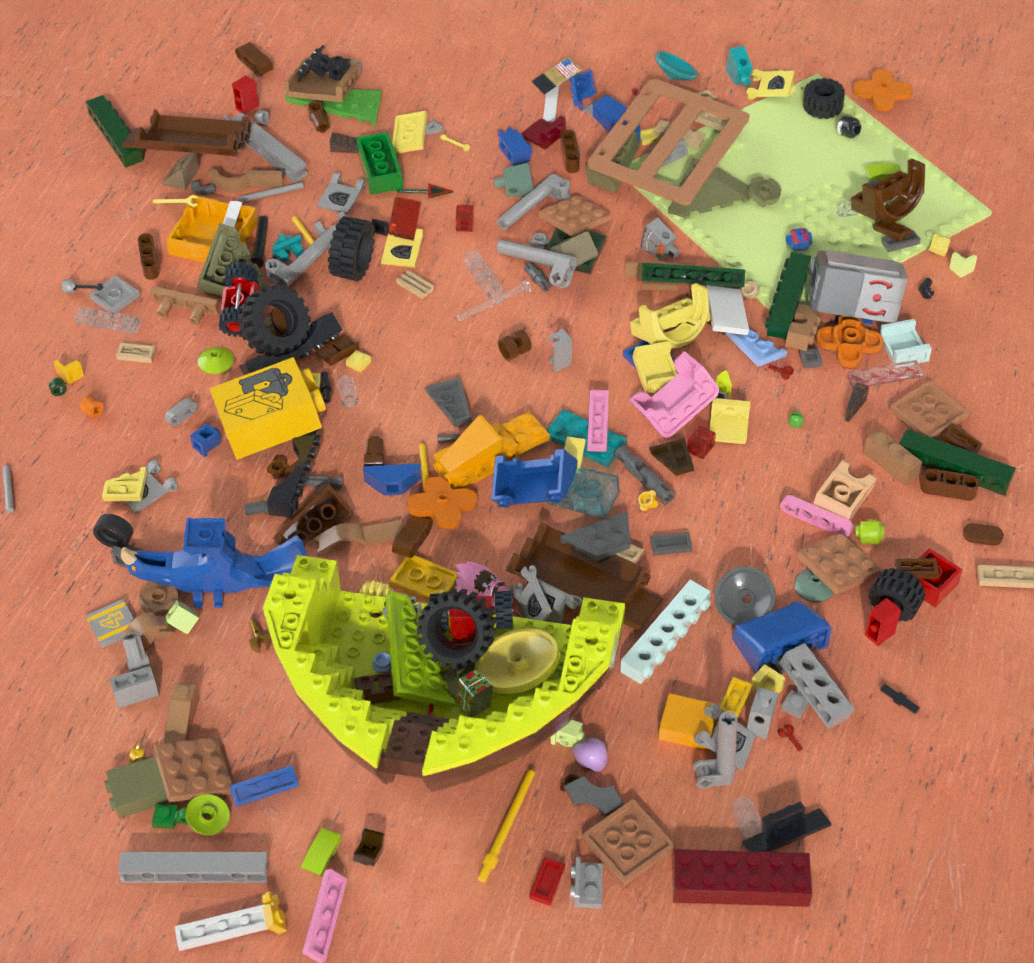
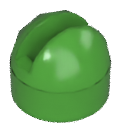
M798 411L791 413L788 420L789 425L793 428H799L803 425V415Z

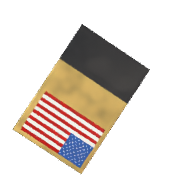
M568 56L531 82L545 95L582 69Z

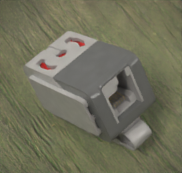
M828 250L817 251V255L812 258L809 271L811 281L807 296L811 309L818 312L882 322H897L908 280L905 266L902 263Z

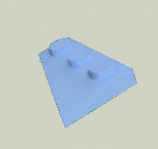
M749 329L748 335L725 333L758 367L787 355L785 349H777L773 346V342L762 340L751 329Z

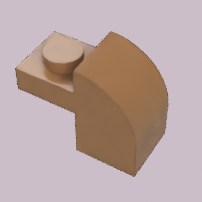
M148 612L135 618L128 625L122 637L131 632H139L143 648L148 650L155 638H171L175 631L165 618H156L153 612Z

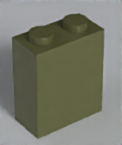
M155 756L106 771L108 780H105L104 783L107 793L112 792L113 798H109L112 811L117 810L119 818L153 808L156 804L163 805L169 803Z

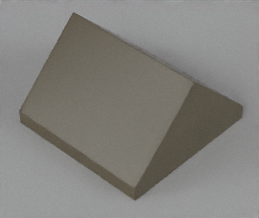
M188 153L177 161L162 184L186 190L199 171L197 154Z
M588 231L579 233L550 248V251L576 257V267L598 256L597 249Z

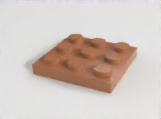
M578 195L539 211L541 219L572 237L611 220V214Z
M931 380L892 403L889 409L915 432L934 439L944 434L951 423L957 426L969 418L970 415L968 410Z
M841 532L798 551L797 557L836 595L878 576L881 571L875 563Z
M217 737L154 744L153 751L169 802L190 800L202 794H212L215 796L231 795L229 786L232 783Z
M634 799L582 834V840L623 886L630 883L676 849V845Z

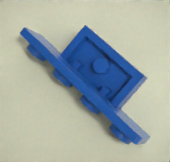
M591 69L582 74L576 73L569 78L572 85L571 92L574 96L572 101L581 111L584 110L583 100L597 94L594 74Z

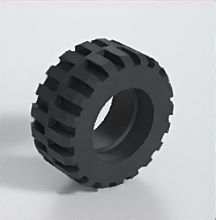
M280 285L266 286L252 293L251 296L244 300L245 304L241 305L240 311L242 313L238 315V321H241L239 331H243L244 335L242 338L244 341L247 340L249 342L248 346L251 349L255 347V351L259 354L281 356L299 348L308 337L306 333L310 332L311 328L308 325L311 322V316L307 314L309 308L308 306L305 307L303 304L305 302L302 297L299 298L296 291H289V287H280ZM267 305L278 308L286 319V331L282 337L271 334L264 325L263 311Z

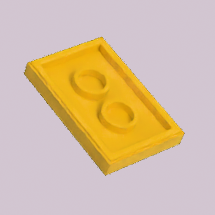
M414 555L412 558L405 557L389 580V585L430 602V594H439L440 590L448 592L454 589L457 585L456 579L459 577L456 575L457 572Z

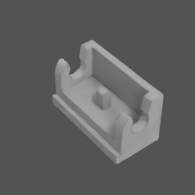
M563 329L549 337V341L557 339L552 344L554 357L549 360V364L553 363L552 370L554 372L572 365V339Z
M150 666L110 678L118 708L159 696Z

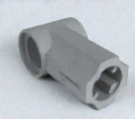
M131 632L122 637L130 672L150 666L139 632Z

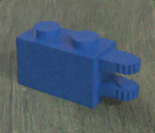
M511 127L507 128V133H504L502 130L497 131L499 148L512 166L531 161L532 148L525 142L523 135H520L517 130H513Z

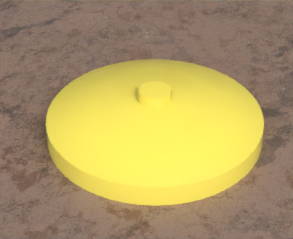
M519 629L495 638L489 649L476 661L475 669H478L493 685L492 692L501 694L519 693L544 682L555 671L559 663L560 653L555 639L550 634L538 629Z

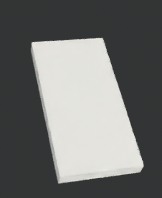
M706 285L709 294V313L713 331L748 335L749 326L741 290Z

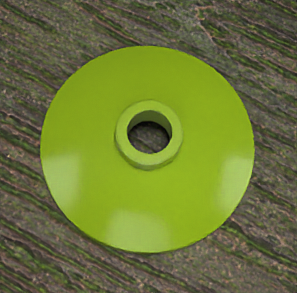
M223 347L209 348L203 351L198 358L199 368L207 374L224 373L234 363L232 352Z
M202 794L189 802L185 816L189 826L197 833L214 835L225 829L230 819V812L227 804L221 798L212 794ZM203 816H208L210 820L204 819Z

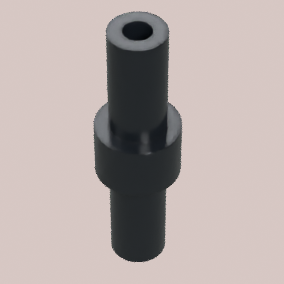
M322 372L320 389L323 393L324 403H330L331 383L329 382L328 372Z
M886 684L881 687L880 691L892 698L894 703L904 706L914 714H917L920 707L908 700L905 694L895 691Z

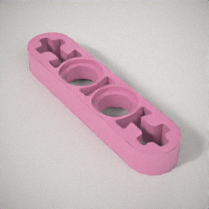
M791 495L785 496L780 504V508L785 513L834 534L841 532L848 537L854 528L850 520Z

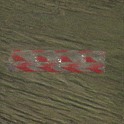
M917 360L851 371L847 373V378L852 389L920 378L923 372Z

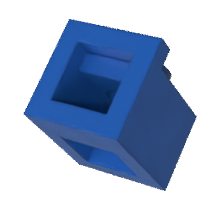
M208 423L190 435L192 448L203 457H206L210 450L221 443V433L217 428H213Z

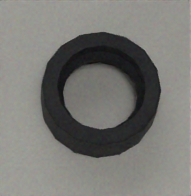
M103 514L96 522L93 534L98 541L108 547L113 548L116 546L123 548L129 543L133 535V528L128 521L118 515Z

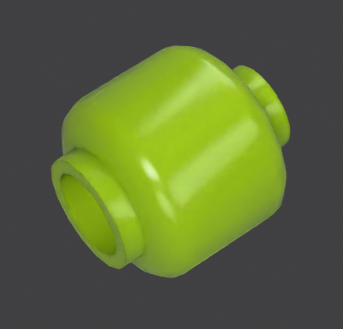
M862 519L860 525H856V537H860L862 544L877 545L881 540H884V524H881L879 519Z

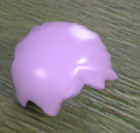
M590 737L573 747L572 753H574L577 762L582 768L601 771L606 767L608 752L606 745L601 740Z

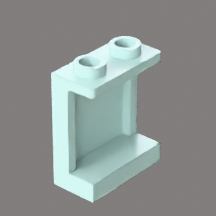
M915 319L888 323L881 326L880 334L884 339L883 346L895 368L929 361L932 348L929 344L923 345L915 330Z

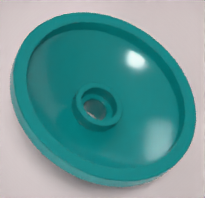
M663 51L656 53V62L660 69L667 74V78L679 81H691L697 78V70L685 60Z

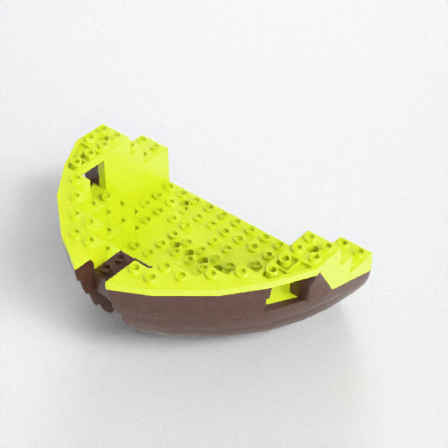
M296 555L291 573L274 574L263 607L277 658L300 702L315 721L350 758L384 784L392 783L396 774L423 778L426 787L431 792L472 781L529 754L565 727L596 692L602 688L611 675L618 654L625 614V603L583 597L580 616L573 619L572 625L513 617V628L497 629L494 639L507 632L519 629L542 630L555 639L560 653L559 663L555 671L536 687L513 694L492 692L489 708L475 717H469L457 702V699L451 694L449 696L454 698L456 705L452 709L433 705L432 716L428 715L429 703L413 702L400 697L401 700L372 705L370 701L364 700L363 691L355 689L354 678L381 674L373 669L372 660L379 653L390 655L388 620L383 615V609L387 607L386 597L341 591L337 561ZM420 602L413 604V606L421 604L422 610L428 605L427 603ZM421 611L416 613V621L422 615ZM373 613L381 614L378 618L371 617ZM448 614V631H443V633L452 642L450 617ZM472 642L455 643V644H458V645H467V644H470V643H472ZM438 660V661H437L438 664H439V666H440L441 663H442V661H441V660ZM450 663L446 668L440 666V675L446 672L452 664ZM378 681L374 682L375 691H380Z

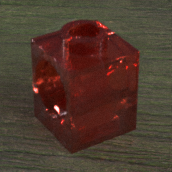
M457 205L456 231L473 232L474 205Z
M699 425L688 439L687 448L689 453L704 459L715 446L716 433Z

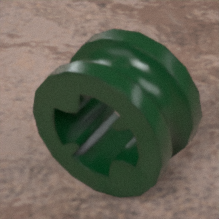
M55 378L49 382V389L52 395L61 396L67 391L63 379Z

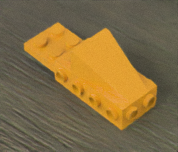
M529 411L502 425L498 422L490 425L480 415L453 445L434 454L433 467L442 478L449 482L451 489L466 488L494 473L495 456H505L506 461H513V458L519 460L520 454L549 440L550 434Z

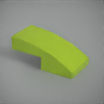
M878 163L865 167V171L871 180H883L898 171H902L899 164Z
M322 828L309 848L301 868L323 877L330 858L335 856L343 836Z

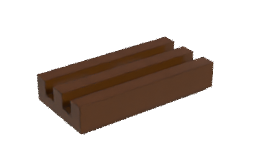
M880 220L873 225V230L899 242L902 241V238L906 239L907 235H911V229L896 222Z
M952 423L947 427L941 438L953 446L978 454L983 445Z
M936 558L895 560L896 570L906 571L917 579H938L939 577Z

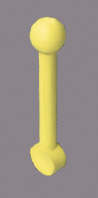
M442 134L440 137L443 141L446 140L462 147L464 151L470 150L468 144L463 145L448 138L445 134Z

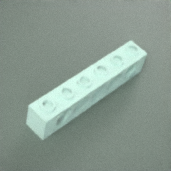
M689 580L622 658L620 672L639 684L646 678L649 679L657 664H662L667 652L675 648L680 637L683 638L688 632L689 626L697 622L700 613L708 609L711 600H709L710 591Z

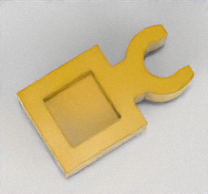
M271 891L266 892L262 895V901L265 905L263 913L266 928L281 934L287 931L286 915L282 909H279L278 895L272 896Z

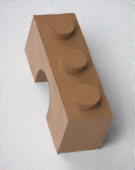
M798 305L794 322L791 323L788 330L786 347L807 351L808 346L813 344L814 336H816L822 316L819 315L818 311L811 309L808 305Z

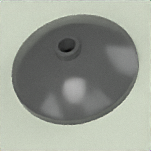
M744 566L730 570L720 579L715 590V604L718 612L726 621L735 626L771 613L776 602V592L772 581L764 572L754 567ZM745 596H750L749 602H744Z

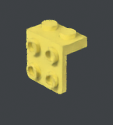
M715 398L712 401L709 440L745 444L747 440L750 401Z

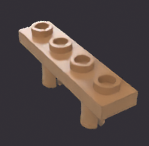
M152 286L150 290L153 302L160 303L156 313L162 318L167 316L171 306L193 310L189 321L194 325H198L203 313L219 316L221 311L218 300L214 298H205L196 294L191 295L178 290H168L164 287Z

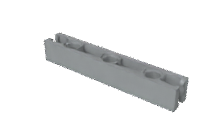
M240 113L229 120L241 121L242 116L246 115ZM251 120V135L248 141H244L245 144L276 169L282 171L294 183L307 177V171L303 170L307 167L306 163Z
M121 852L118 874L121 875V883H267L269 860H267V852Z

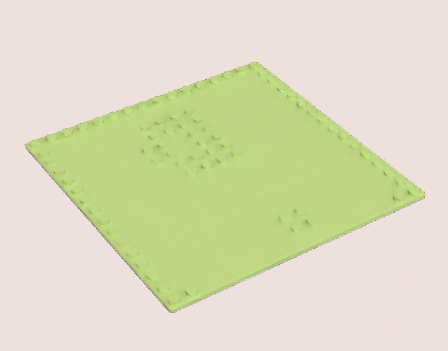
M819 74L796 83V91L786 98L782 96H769L741 109V111L747 112L750 115L749 122L717 166V168L748 186L755 177L763 176L767 180L769 178L774 179L781 186V196L777 203L760 207L752 199L745 203L742 200L734 201L733 206L721 208L720 205L712 207V211L701 214L699 211L690 212L689 217L684 218L668 213L672 204L671 200L635 187L722 268L746 269L745 282L752 280L758 284L760 292L755 298L768 310H770L771 305H774L773 297L775 293H778L776 292L778 282H782L780 280L782 269L786 270L784 268L785 260L790 257L791 252L811 255L813 258L817 255V251L828 250L902 263L928 249L934 234L949 238L991 216L992 211L846 95L844 97L843 110L838 116L835 115L834 118L830 117L829 119H818L808 115L803 107L804 89L810 81L818 78L822 79L823 77ZM845 115L857 118L861 123V132L853 139L840 136L837 132V122ZM708 126L696 130V132L706 135L699 150L687 146L688 155L662 166L654 178L679 187L693 158L701 160L721 131ZM649 153L634 159L629 168L638 170L649 156ZM913 158L925 164V193L915 209L896 223L911 229V231L914 230L921 241L919 245L888 252L881 243V238L887 236L873 230V225L882 219L880 218L875 221L852 210L851 197L860 193L862 185L869 183L868 181L871 180L865 171L866 166L878 163L899 164L902 172L908 174L907 160ZM897 196L893 197L892 200L886 201L884 206L891 203ZM806 228L812 234V245L807 250H791L790 246L786 245V235H789L791 229ZM809 273L799 304L808 306L810 305L807 294L811 281Z

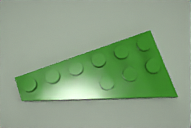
M352 89L343 102L287 97V92L285 98L286 102L300 106L309 105L312 101H319L322 103L326 113L344 118L354 117L359 122H364L365 120L371 122V125L376 126L382 91Z

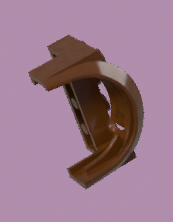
M911 158L907 160L908 174L898 171L870 186V183L863 184L862 191L851 197V209L875 221L881 218L886 222H897L905 218L915 209L925 193V164ZM897 196L891 203L884 206L886 201L892 200L893 197Z

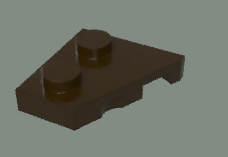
M684 438L649 447L650 454L676 476L695 471Z

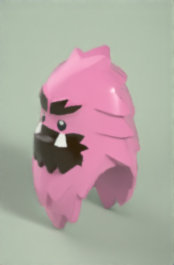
M474 562L456 565L459 571L456 573L459 577L456 579L457 586H455L457 592L463 588L468 589V595L474 591L478 593L477 596H492V606L495 608V591H511L502 579L498 578L484 565Z

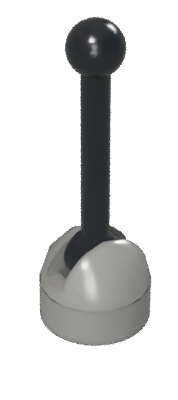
M65 279L62 282V290L64 293H74L77 288L102 290L103 285L100 283L97 285H77L73 280Z

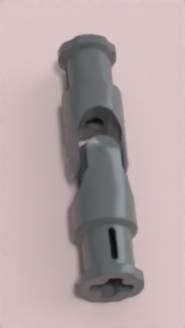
M625 445L620 446L615 451L614 458L620 460L624 464V468L640 481L648 491H655L664 505L669 504L675 498L676 493L670 490L665 485V482L639 457L630 453Z

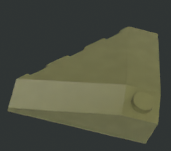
M693 158L679 187L684 184L699 163V159ZM716 167L691 204L681 205L672 201L668 213L685 218L690 216V212L699 211L700 214L712 211V207L717 205L725 208L733 206L734 201L742 200L743 203L749 202L751 199L747 194L749 186Z
M222 223L219 224L198 280L197 291L222 298L223 288L228 287L224 283L226 268L231 263L237 264V262H240V264L245 262L247 266L251 264L252 267H255L258 272L257 284L261 289L268 286V284L265 285L261 279L262 273L257 264L253 265L250 260L251 254L245 243L241 244L238 238L239 232L236 228Z

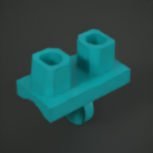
M282 233L278 234V240L274 241L275 245L272 246L273 253L271 255L273 259L277 258L282 263L286 262L290 257L288 254L290 251L295 256L301 255L304 250L301 244V236L297 235L291 238L290 235L285 237Z

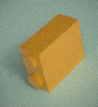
M669 693L659 728L658 739L709 751V748L695 743L694 738L701 731H706L710 737L712 736L717 720L706 716L705 709L713 703Z

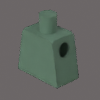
M525 163L504 168L503 177L494 178V188L504 187L506 196L525 197L533 190L529 164Z

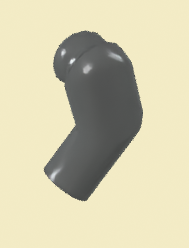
M198 180L191 182V190L201 195L215 192L214 184L200 186Z

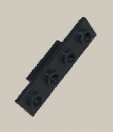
M324 45L320 49L316 48L309 59H307L298 72L300 76L297 81L300 82L309 69L320 77L325 75L327 63L331 58L321 53L325 47Z
M798 802L762 817V833L743 840V845L748 851L771 852L831 826V822L820 808L805 814L804 805Z

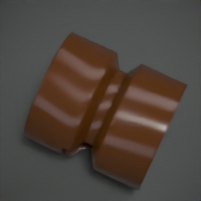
M522 329L498 340L500 353L507 361L518 357L519 354L530 351L532 348L527 333Z

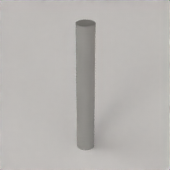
M5 465L2 467L6 512L12 513L14 512L10 466Z

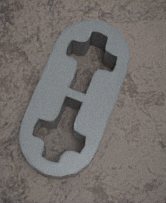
M191 398L182 400L167 411L165 421L173 427L181 424L196 412L198 408L197 403Z

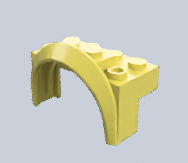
M695 283L691 285L692 300L685 298L656 311L647 309L646 305L640 306V318L630 321L632 335L650 344L670 341L672 348H680L691 343L701 333L706 322L710 321L708 288ZM678 326L672 331L663 333L667 328Z

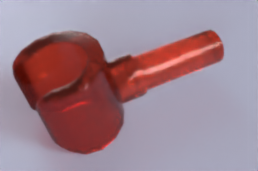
M772 364L768 366V368L781 373V377L785 380L789 379L790 375L794 372L793 367L788 365L784 368H779Z
M790 724L784 725L787 733L783 728H779L777 730L778 735L781 738L787 737L800 752L803 748L793 735L794 727Z

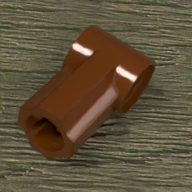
M319 101L310 102L308 105L309 120L313 122L316 131L324 133L330 128V124L323 111V105Z
M371 436V438L367 439L364 466L384 465L383 439L379 438V436Z

